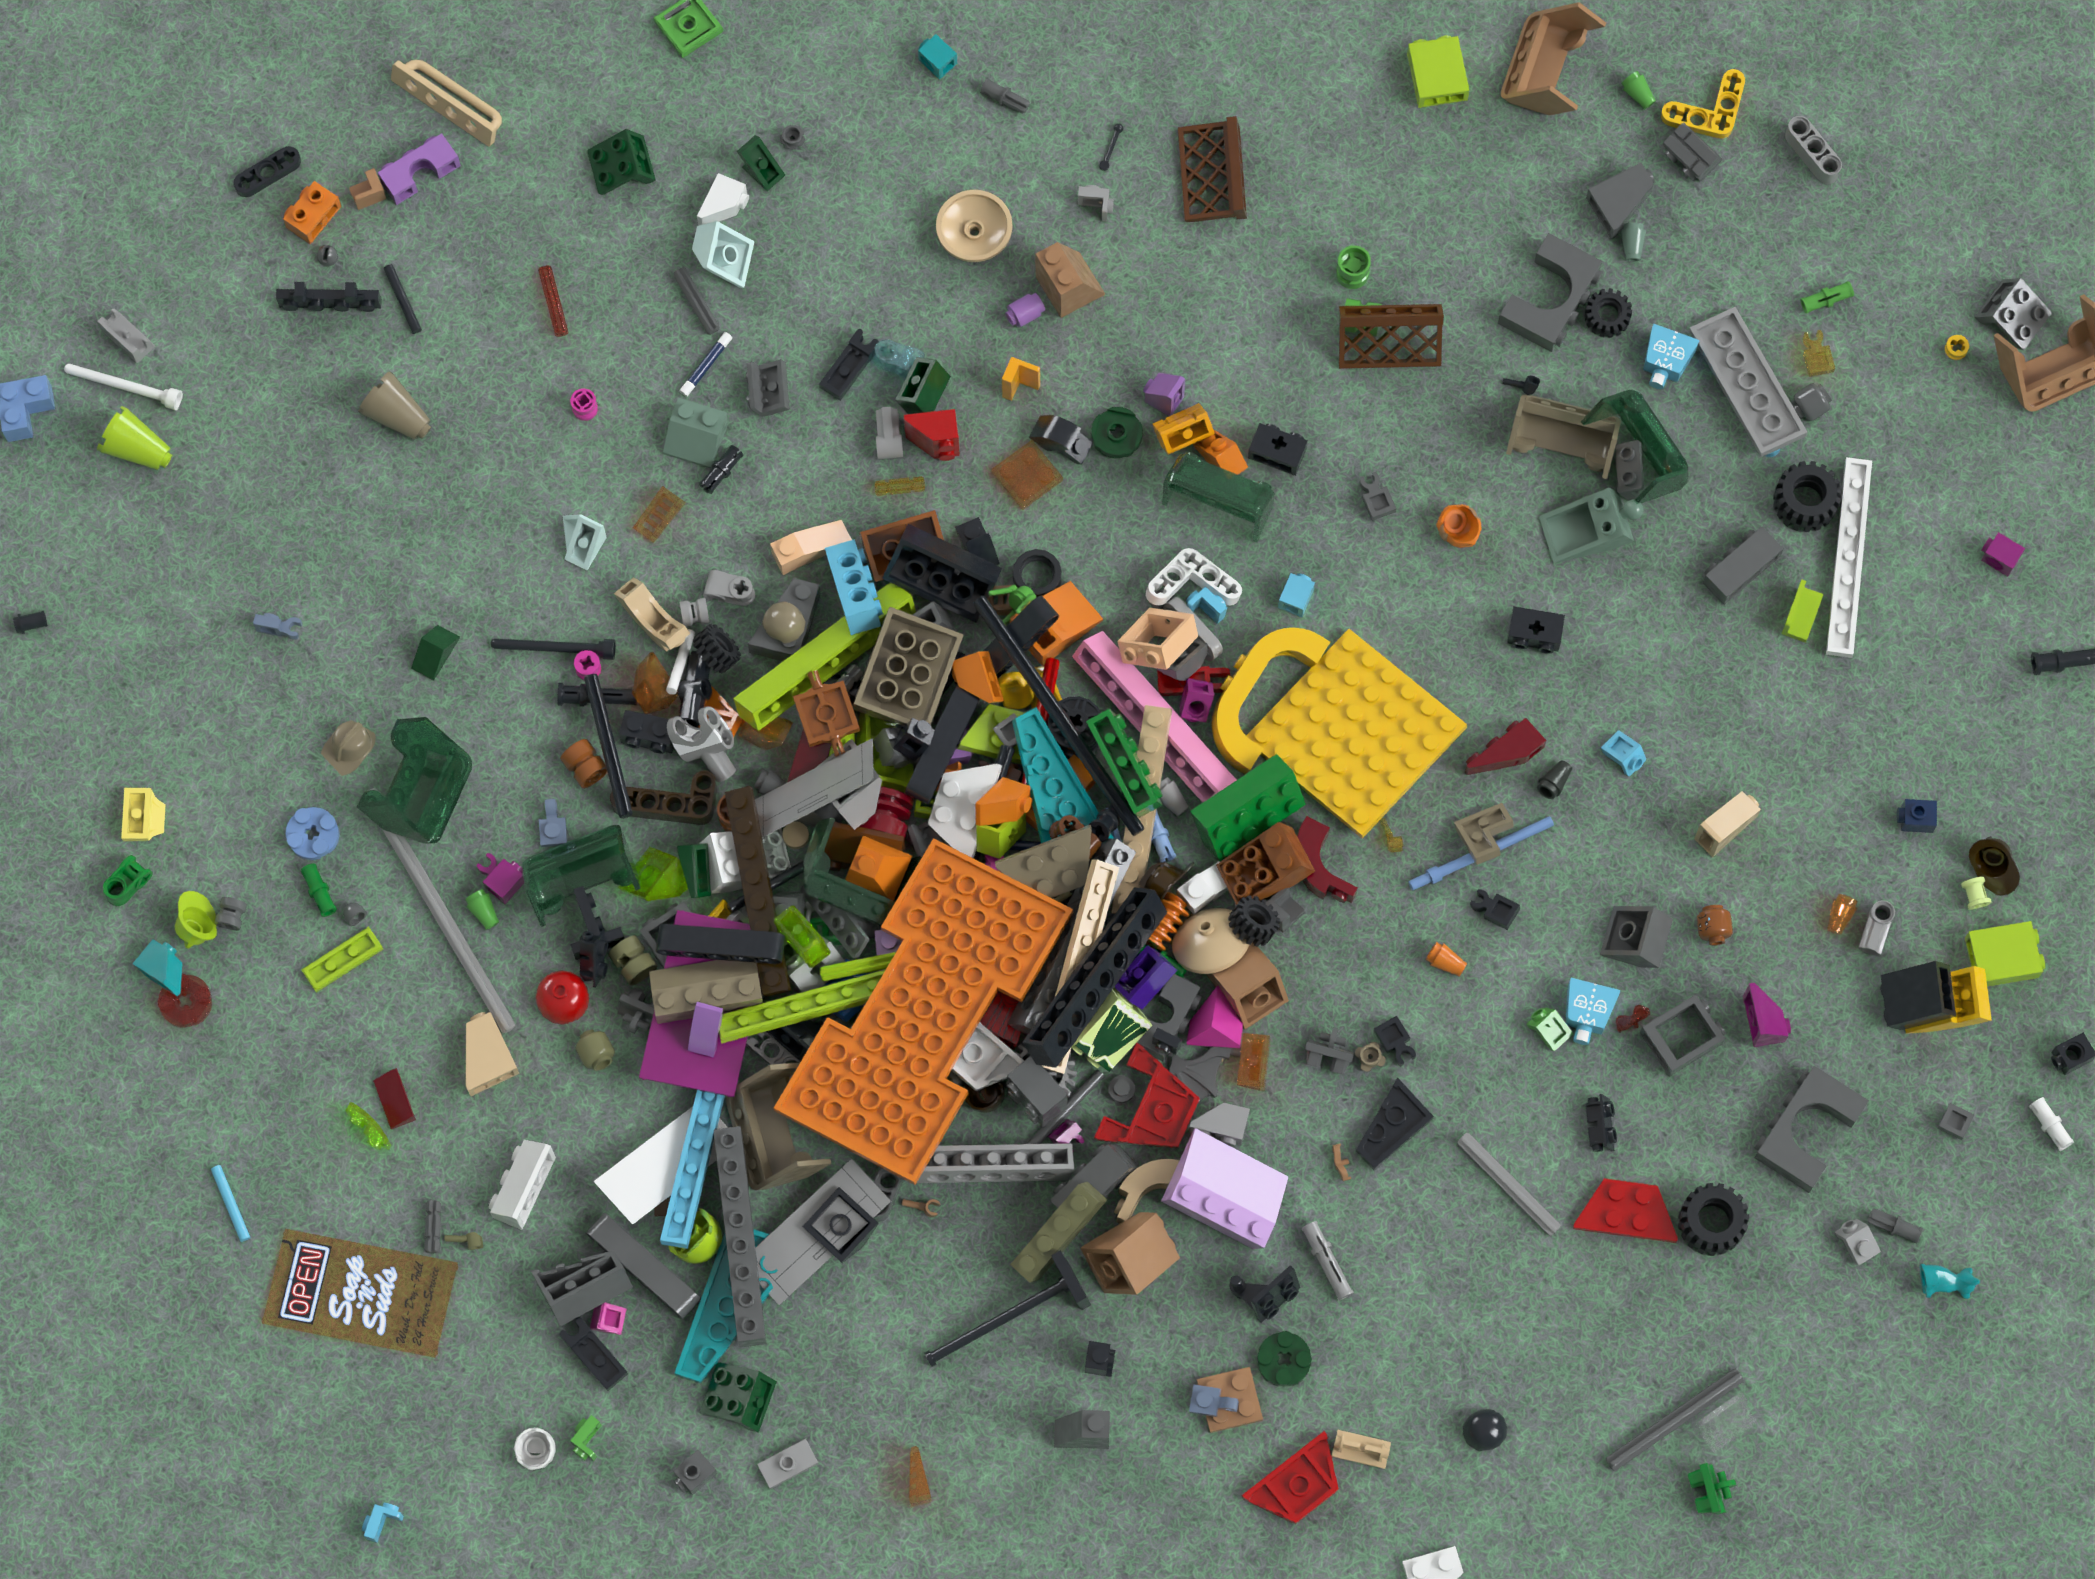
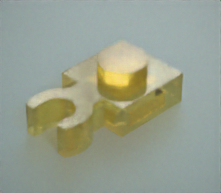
M1817 330V340L1815 341L1809 338L1808 332H1805L1803 335V344L1809 348L1803 352L1809 377L1835 371L1830 346L1821 345L1823 341L1821 330Z

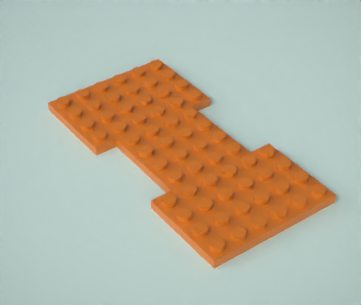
M933 838L881 926L882 931L902 941L897 952L851 1029L828 1017L826 1018L775 1104L774 1111L916 1185L969 1094L967 1089L947 1080L948 1075L997 991L1020 1002L1023 1001L1070 920L1073 909Z

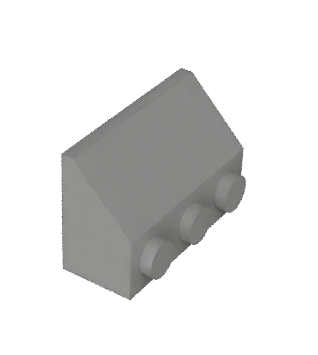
M850 739L843 745V748L847 752L857 745ZM834 753L818 766L835 758ZM874 768L873 781L832 801L839 813L854 830L867 822L876 812L882 779Z

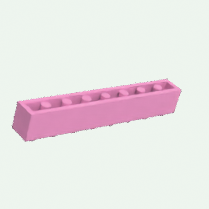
M1103 631L1083 640L1072 657L1140 733L1145 705L1172 709L1165 761L1202 803L1236 781L1235 777L1138 669L1132 664L1122 662L1119 648Z

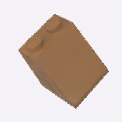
M1057 242L1035 254L1036 279L1060 318L1105 295V292L1080 252Z
M1253 942L1249 945L1242 958L1234 965L1216 973L1206 974L1215 988L1219 986L1243 1023L1244 1029H1247L1289 1001L1279 971L1259 947L1254 946Z
M1139 1212L1080 1248L1103 1292L1111 1294H1139L1180 1258L1175 1249V1243L1168 1236L1164 1228L1163 1220L1157 1213Z

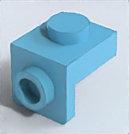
M1206 586L1200 592L1194 591L1186 600L1187 606L1193 612L1200 607L1217 624L1225 618L1227 611L1225 601L1219 595H1214Z
M385 1502L383 1506L375 1504L371 1516L367 1515L362 1526V1531L365 1532L364 1537L367 1540L378 1543L386 1517L399 1521L403 1520L404 1516L401 1512H398L399 1507Z

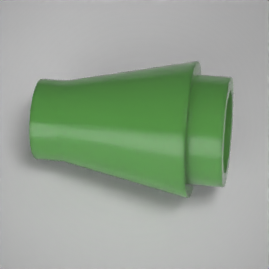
M1638 71L1632 73L1621 83L1624 86L1623 90L1639 103L1644 110L1656 102L1644 75H1640Z
M484 889L476 891L465 899L468 904L466 907L486 930L499 923L489 893L486 894Z

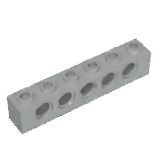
M1072 1143L938 1146L917 1183L1070 1180L1074 1170Z

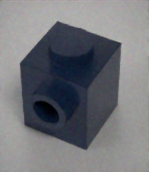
M1905 799L1902 806L1897 809V823H1901V831L1933 833L1937 827V801Z

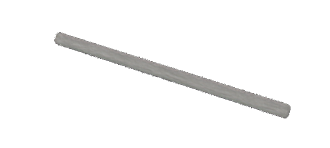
M375 788L367 790L363 798L488 1010L491 1012L501 1032H510L516 1026L515 1022L379 792Z

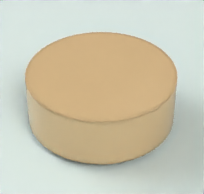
M792 822L783 829V840L789 848L800 849L808 843L809 832L803 823Z

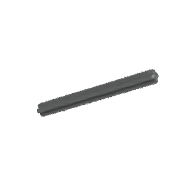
M1737 1369L1731 1370L1606 1457L1608 1466L1613 1471L1618 1470L1736 1388L1744 1381L1741 1373Z

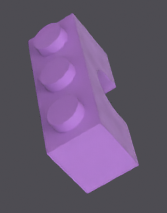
M441 133L438 136L428 138L417 149L407 151L402 158L394 163L390 162L384 165L381 171L378 172V176L383 187L395 204L398 205L418 192L416 184L412 179L417 170L422 168L431 169L440 179L461 165L458 155Z

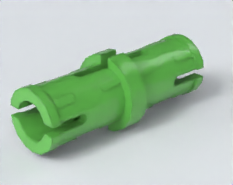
M1847 281L1829 289L1827 287L1822 288L1821 292L1801 298L1800 302L1805 314L1825 306L1827 308L1832 307L1838 301L1853 297L1854 291L1851 283Z

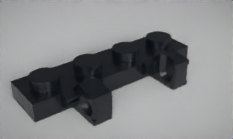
M294 282V289H276V300L279 308H283L286 311H296L298 308H308L311 311L334 308L336 311L345 312L349 308H359V310L364 312H372L374 309H381L382 303L379 290H358L356 282H345V290L307 289L305 282Z

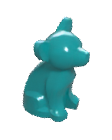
M1920 1264L1922 1290L1926 1294V1298H1931L1935 1292L1950 1293L1957 1290L1962 1298L1968 1299L1976 1285L1980 1284V1280L1972 1275V1268H1965L1956 1275L1939 1265Z

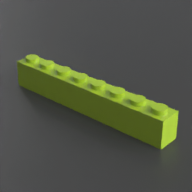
M891 582L876 592L877 598H873L874 601L879 599L883 615L878 616L881 626L889 607L911 615L916 613L912 595ZM844 616L734 697L739 717L757 731L761 730L795 704L793 696L805 693L812 688L807 675L809 672L812 671L816 681L813 671L817 670L821 682L824 683L875 645L881 626L851 635Z

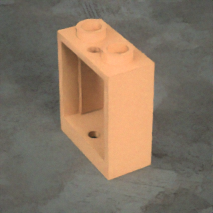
M1148 608L1117 641L1122 662L1167 670L1198 637V632L1193 614ZM1154 636L1167 637L1161 645L1148 643Z

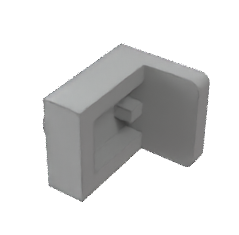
M1096 185L1079 186L1078 205L1102 207V221L1107 222L1108 213L1113 214L1114 199L1109 198V189L1099 188Z
M1858 1219L1845 1222L1835 1232L1836 1236L1843 1240L1852 1260L1858 1266L1881 1252L1869 1226Z

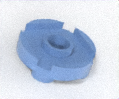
M309 807L298 809L286 827L287 843L293 852L303 859H320L331 853L339 841V829L336 820L328 811L321 808ZM315 827L316 831L320 834L309 840L306 831Z

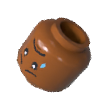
M1722 905L1705 906L1702 908V912L1697 915L1699 937L1704 941H1709V945H1722L1725 943V939L1733 934L1731 913L1723 909Z

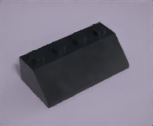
M907 524L882 579L931 602L934 601L939 606L977 623L980 614L974 607V601L982 596H985L988 600L990 596L988 592L993 590L1002 568L915 526Z

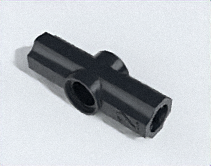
M691 651L687 660L685 679L680 680L678 686V695L681 700L679 717L684 721L686 720L691 726L699 728L698 712L701 708H704L705 700H709L712 695L711 683L709 681L710 667L707 666L706 661H702L701 655H698L696 651Z

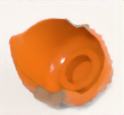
M1464 504L1448 505L1441 511L1436 524L1442 540L1458 548L1473 547L1482 529L1481 518L1477 516L1473 508Z

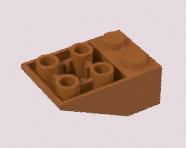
M1281 822L1276 823L1216 864L1236 905L1243 897L1246 898L1247 896H1251L1252 899L1254 896H1257L1259 901L1280 890L1296 885L1315 872L1294 829Z

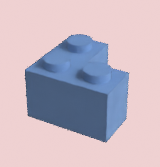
M46 375L0 383V421L6 440L11 442L33 438L30 414L55 409L52 385Z

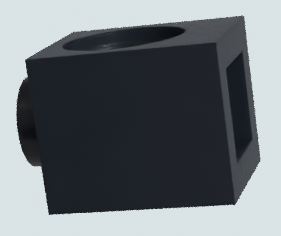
M2084 1032L2057 1045L2051 1052L2053 1055L2051 1056L2053 1065L2058 1071L2062 1070L2064 1075L2095 1059V1051ZM2066 1050L2074 1051L2078 1059L2070 1060L2066 1056Z

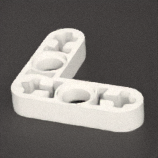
M1190 548L1183 549L1149 583L1146 590L1147 600L1154 605L1165 604L1189 579L1202 589L1206 586L1214 595H1219L1228 606L1236 604L1242 594V587L1236 580L1199 552ZM1171 572L1176 573L1180 580L1173 581L1168 578L1167 574ZM1211 573L1216 580L1208 581L1202 574ZM1162 585H1164L1165 588L1163 590V593L1160 592L1156 594L1154 592H1157L1162 587Z

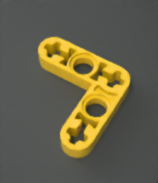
M1731 69L1724 73L1714 111L1671 101L1662 108V121L1668 126L1678 128L1683 123L1684 112H1688L1684 123L1695 133L1720 139L1727 138L1734 127L1745 84L1744 74L1737 69ZM1732 77L1737 78V83L1735 84L1733 92H1729V80H1731ZM1724 99H1729L1734 103V107L1732 109H1724L1720 102ZM1671 109L1676 110L1674 118L1669 117ZM1694 115H1699L1703 118L1704 123L1696 126L1691 123L1690 118ZM1722 115L1727 116L1723 131L1718 130Z

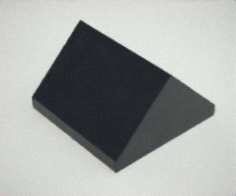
M838 1187L802 1227L843 1263L866 1244L879 1223ZM838 1197L868 1222L839 1250L812 1226ZM837 1214L831 1218L829 1226L835 1235L845 1236L851 1231L852 1223L846 1215ZM837 1218L847 1219L848 1228L846 1231L838 1233L834 1230L833 1223Z

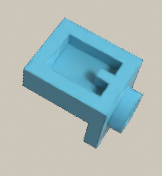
M1620 730L1601 747L1603 754L1618 763L1627 776H1631L1636 770L1640 769L1646 761L1641 745Z

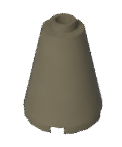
M390 371L387 372L380 379L384 383H380L377 387L374 386L361 403L358 412L413 440H416L418 437L423 439L431 429V426L428 425L431 420L396 376Z

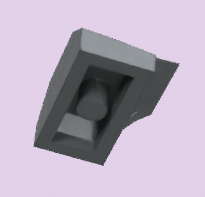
M1195 639L1167 670L1156 669L1176 680L1186 681L1187 678L1202 666L1208 653V644Z

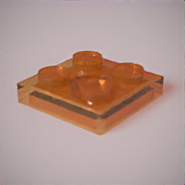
M1033 440L991 469L992 474L1022 510L1063 481L1062 475Z

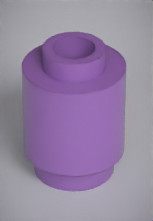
M1036 293L1032 295L1027 294L1007 305L1008 311L1005 314L1012 326L1016 324L1020 328L1040 317L1041 313L1045 311V307Z

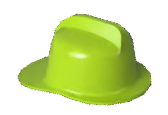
M186 891L179 897L178 917L174 930L179 938L184 941L185 948L189 949L193 945H201L206 940H213L217 936L216 924L214 923L216 913L209 900L204 895L195 891Z

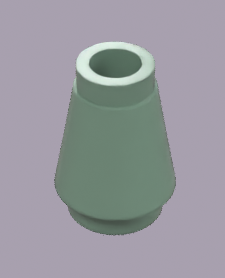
M1626 223L1623 225V230H1621L1626 261H1641L1646 235L1644 225L1641 223Z

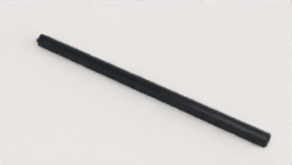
M985 596L979 597L974 601V607L1133 836L1141 833L1144 830V826L1133 813L1126 799Z

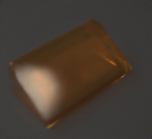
M1243 1033L1237 1086L1265 1091L1271 1043L1270 1035Z

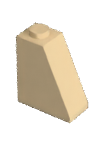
M1741 791L1700 824L1694 839L1714 857L1758 817L1761 810L1758 802L1751 795H1746Z
M485 1012L478 1013L470 1018V1022L466 1023V1088L470 1096L519 1074L491 1012L487 1014Z

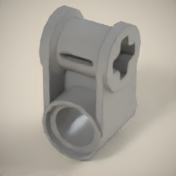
M710 570L703 597L711 601L712 599H718L720 603L726 602L747 606L754 601L755 591L751 581L746 577L718 570ZM743 588H746L747 591H743L742 595L738 594V591L741 592Z

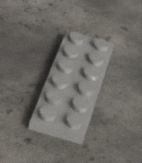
M1736 307L1690 327L1689 332L1692 338L1700 340L1698 348L1760 457L1807 436V430Z

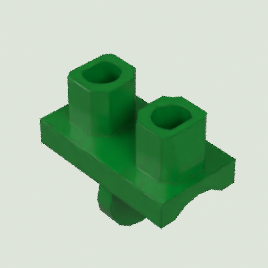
M1704 1463L1699 1465L1700 1469L1688 1474L1689 1482L1693 1489L1705 1486L1707 1496L1695 1499L1698 1513H1714L1717 1515L1726 1513L1720 1491L1722 1490L1724 1500L1732 1498L1729 1488L1737 1486L1734 1479L1727 1480L1725 1471L1717 1473L1718 1483L1712 1464Z

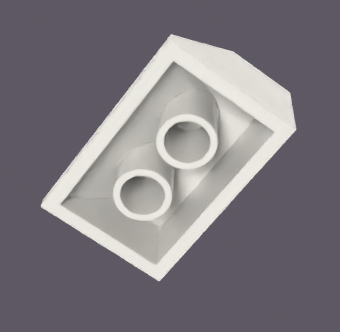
M524 1140L521 1146L518 1145L515 1148L511 1159L514 1161L510 1171L505 1170L500 1184L503 1186L498 1195L494 1194L489 1204L492 1218L520 1230L523 1229L556 1158L550 1145Z

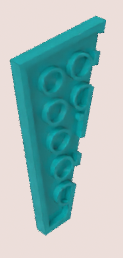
M1037 707L1015 718L1012 724L1026 782L1030 786V798H1032V807L1041 844L1052 840L1049 828L1054 822L1059 821L1064 816L1072 815L1084 826H1088L1091 821L1096 820L1099 812ZM1111 832L1108 839H1114Z
M754 1229L755 1247L770 1234ZM725 1233L674 1373L676 1376L700 1384L737 1338ZM763 1256L760 1261L762 1270L769 1274L776 1273L777 1269L768 1271L764 1268L763 1260L765 1256ZM759 1278V1281H766L769 1284L766 1290L760 1285L763 1304L769 1297L773 1286L768 1279Z

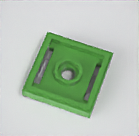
M680 0L653 18L655 24L682 58L724 32L723 27L702 0ZM682 8H684V10L680 11L679 13H677L676 15H674V16L672 17L673 14H675L676 12H678L679 10H681ZM687 22H691L693 24V27L690 29H686L684 27V24Z

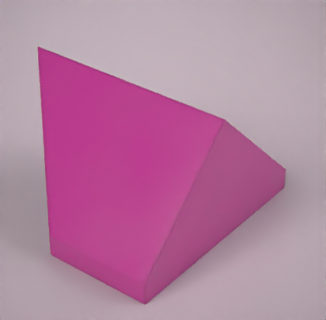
M1219 986L1214 989L1190 1020L1187 1045L1240 1048L1243 1023Z

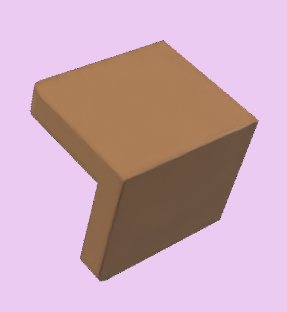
M374 168L365 172L367 181L349 188L358 210L386 199L384 189Z

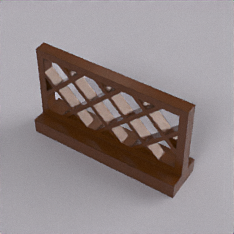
M1237 116L1226 117L1227 121L1178 127L1185 222H1199L1230 217L1247 219L1241 134ZM1223 129L1224 136L1217 144L1208 138L1214 130ZM1195 133L1200 138L1191 147L1185 142L1184 134ZM1204 141L1214 147L1206 157L1196 151ZM1217 151L1224 154L1226 158L1219 167L1210 161ZM1192 154L1202 160L1194 170L1186 165V161ZM1206 164L1216 170L1208 180L1198 174ZM1219 174L1227 179L1226 185L1221 190L1211 184ZM1194 177L1204 183L1196 193L1188 188V184ZM1208 187L1217 193L1210 203H1207L1200 197ZM1221 197L1229 202V210L1218 211L1213 206ZM1196 200L1205 206L1200 214L1190 215V207Z
M1442 304L1339 306V369L1441 366L1442 327L1444 322ZM1437 325V332L1430 338H1427L1421 332L1426 326ZM1401 326H1408L1412 332L1402 339L1395 331ZM1345 327H1356L1361 332L1351 340L1345 335ZM1374 327H1382L1387 331L1378 340L1369 333ZM1391 335L1399 343L1393 349L1388 350L1382 343ZM1415 335H1418L1425 342L1415 350L1408 342ZM1364 336L1373 342L1365 351L1356 344ZM1403 346L1412 353L1406 359H1399L1394 355ZM1430 346L1436 351V358L1425 359L1420 353ZM1377 347L1386 354L1380 360H1374L1369 356ZM1351 348H1354L1360 354L1355 360H1344V354Z

